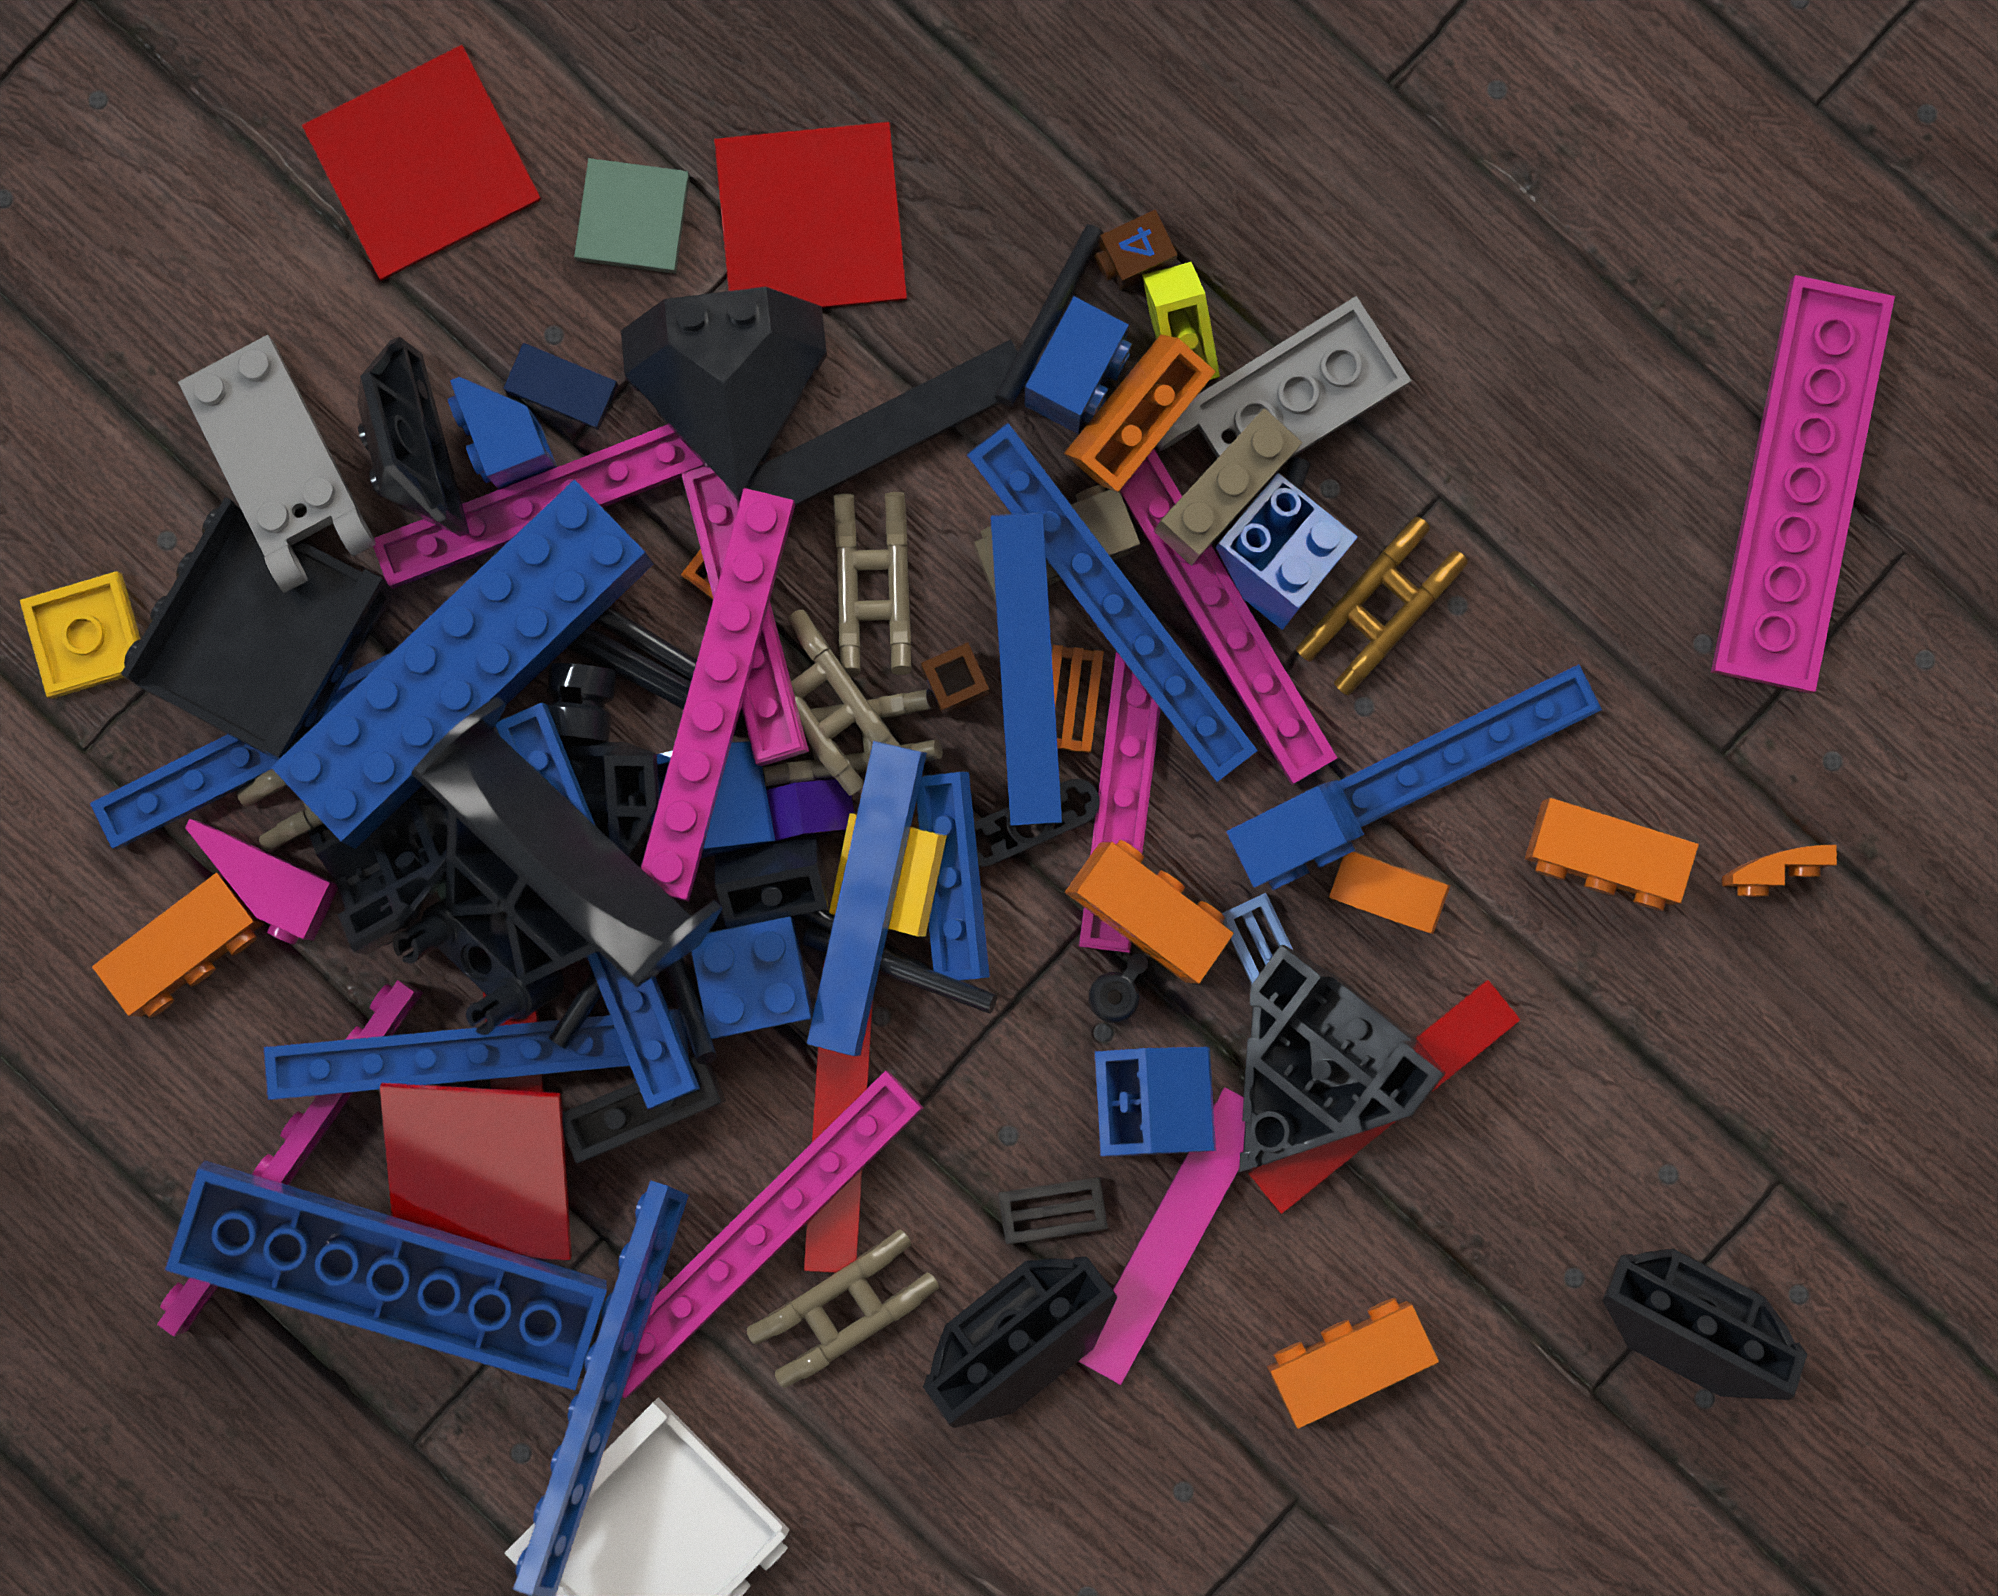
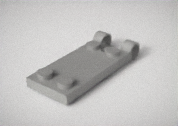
M1355 296L1199 393L1156 446L1159 451L1165 450L1198 428L1218 459L1230 446V444L1222 440V433L1232 431L1237 438L1265 408L1303 442L1292 456L1294 457L1410 384L1411 379L1358 297Z
M269 335L256 340L178 382L265 556L264 559L270 573L284 593L308 581L306 573L291 545L323 528L334 524L343 544L353 557L376 545L369 527L362 517L274 341ZM303 506L307 508L305 516L301 518L295 517L297 509Z

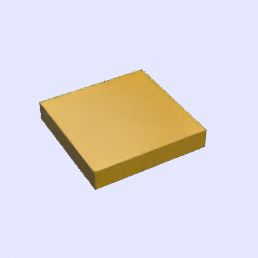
M116 571L20 600L46 697L53 699L124 678L121 672L125 667L124 659L126 653L135 641L141 639L122 573Z
M854 813L849 814L829 913L834 915L857 814ZM914 827L910 828L888 929L914 936H926L947 835Z

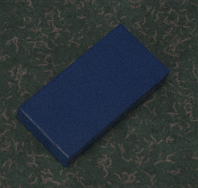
M523 343L503 389L509 394L599 431L618 383L613 379Z

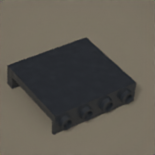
M225 497L219 508L213 509L206 517L202 527L203 535L193 552L187 553L180 561L176 571L177 579L167 596L161 597L154 605L150 615L151 623L142 639L135 641L128 649L124 659L125 667L121 675L146 692L278 761L321 720L395 591L383 578L366 569L361 572L309 544L299 541L291 545L301 563L308 581L284 593L270 573L264 559L265 556L242 510L232 500Z

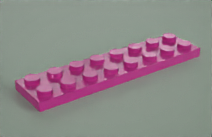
M1795 275L1790 280L1711 673L1809 694L1816 692L1895 296Z

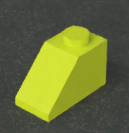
M1192 262L1143 274L1149 313L1156 339L1160 334L1179 338L1216 371L1211 379L1220 377L1206 294Z

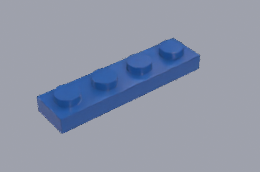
M969 772L923 776L916 800L919 829L947 835L929 918L933 971L956 980L988 978L990 975Z

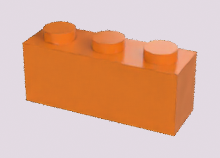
M1160 334L1064 454L1099 485L1119 492L1216 371L1179 338Z
M1548 798L1541 803L1525 860L1537 863L1535 872L1542 875L1565 880L1566 874L1570 873L1586 878L1585 888L1614 896L1616 888L1636 894L1634 903L1663 911L1665 904L1675 905L1682 902L1699 844L1554 798Z
M1119 840L1117 844L1113 842H1100L1064 893L1185 983L1199 984L1234 934L1222 924L1225 916L1204 901H1200L1197 905L1181 894L1185 889L1181 882L1162 870L1157 875L1141 864L1145 858L1143 854L1125 841Z
M216 872L102 958L92 968L128 1016L142 1017L146 1014L149 1018H152L164 1011L175 1001L171 994L185 983L193 987L209 977L216 970L212 963L229 951L233 956L251 945L257 939L254 931L262 926L264 922L255 917L224 876Z
M1396 1298L1388 1299L1368 1309L1370 1318L1354 1326H1351L1349 1320L1341 1321L1321 1332L1323 1340L1304 1348L1302 1342H1298L1274 1354L1277 1362L1267 1366L1297 1429L1439 1363L1412 1304L1407 1301L1398 1304Z

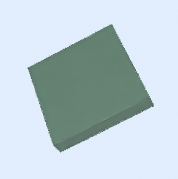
M588 158L574 254L576 261L676 274L690 179L689 172Z

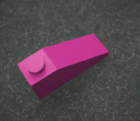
M189 819L185 829L255 917L270 924L267 930L268 934L293 945L296 944L298 938L314 941L338 890L336 883L210 825Z

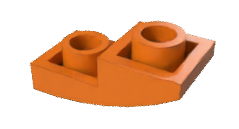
M1837 845L1800 847L1757 858L1722 876V886L1737 887V896H1769V887L1785 885V867H1789L1790 877H1820L1821 868L1837 865Z
M1353 851L1343 856L1329 898L1400 924L1434 934L1451 885Z

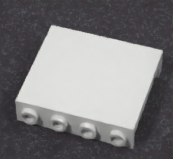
M658 1397L603 1453L556 1596H742L751 1586L745 1578L759 1564L765 1570L769 1569L787 1550L788 1547L782 1540L787 1536L789 1528ZM535 1524L505 1552L515 1565H517L523 1550L528 1547Z

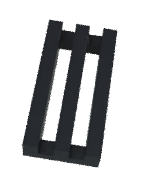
M1100 1177L998 1192L1006 1244L1108 1229ZM1090 1189L1092 1191L1093 1199L1011 1211V1201ZM1093 1209L1095 1211L1096 1219L1014 1231V1221Z

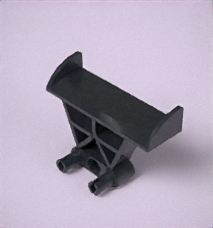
M499 697L479 707L453 727L431 748L411 773L449 809L446 892L444 898L432 904L423 912L421 921L404 931L398 932L392 941L393 949L397 956L413 948V951L402 959L403 962L409 964L417 962L422 956L438 948L487 995L478 1002L472 1003L466 1010V1019L471 1028L482 1020L487 1019V1022L480 1025L475 1031L481 1035L491 1033L496 1027L510 1018H526L558 997L564 988V978L560 969L597 951L636 988L700 946L723 909L714 900L691 917L493 729L506 707V703Z

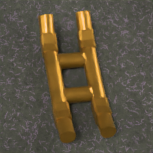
M1420 517L1412 519L1296 647L1297 652L1305 660L1311 662L1347 621L1366 636L1371 642L1334 681V685L1347 696L1356 689L1468 564L1466 557L1462 553L1452 551L1419 589L1400 573L1396 567L1430 530L1428 523ZM1381 584L1385 585L1405 603L1385 626L1362 607L1364 602Z

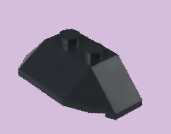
M399 336L389 341L360 376L357 405L362 423L358 425V433L363 445L370 452L373 469L369 472L370 480L380 497L386 498L403 510L461 537L469 534V529L423 354Z
M1675 1249L1649 1251L1637 1255L1626 1254L1621 1255L1617 1259L1602 1301L1628 1348L1720 1397L1791 1400L1795 1396L1807 1358V1352L1800 1343L1794 1342L1786 1324L1764 1296Z
M1087 1256L1074 1257V1259L1025 1261L944 1326L934 1354L931 1372L927 1374L923 1388L952 1428L1013 1414L1094 1349L1118 1296Z

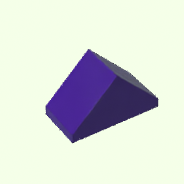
M836 779L797 782L766 790L775 842L771 843L846 831L849 814H855L852 795L849 796Z

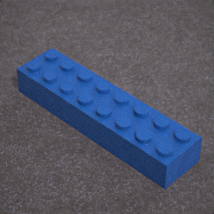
M574 479L271 768L341 842L356 849L423 785L411 773L414 767L437 742L473 711L492 699L499 697L507 705L654 565L646 552Z
M205 1160L197 1169L165 1268L169 1272L571 1390L576 1389L607 1292L606 1280Z

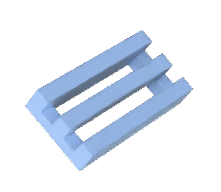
M1266 893L1222 913L1225 916L1223 925L1234 933L1230 940L1251 984L1256 980L1259 972L1236 926L1235 918L1242 916L1265 966L1273 955L1254 918L1252 910L1260 907L1278 946L1285 945L1293 950Z

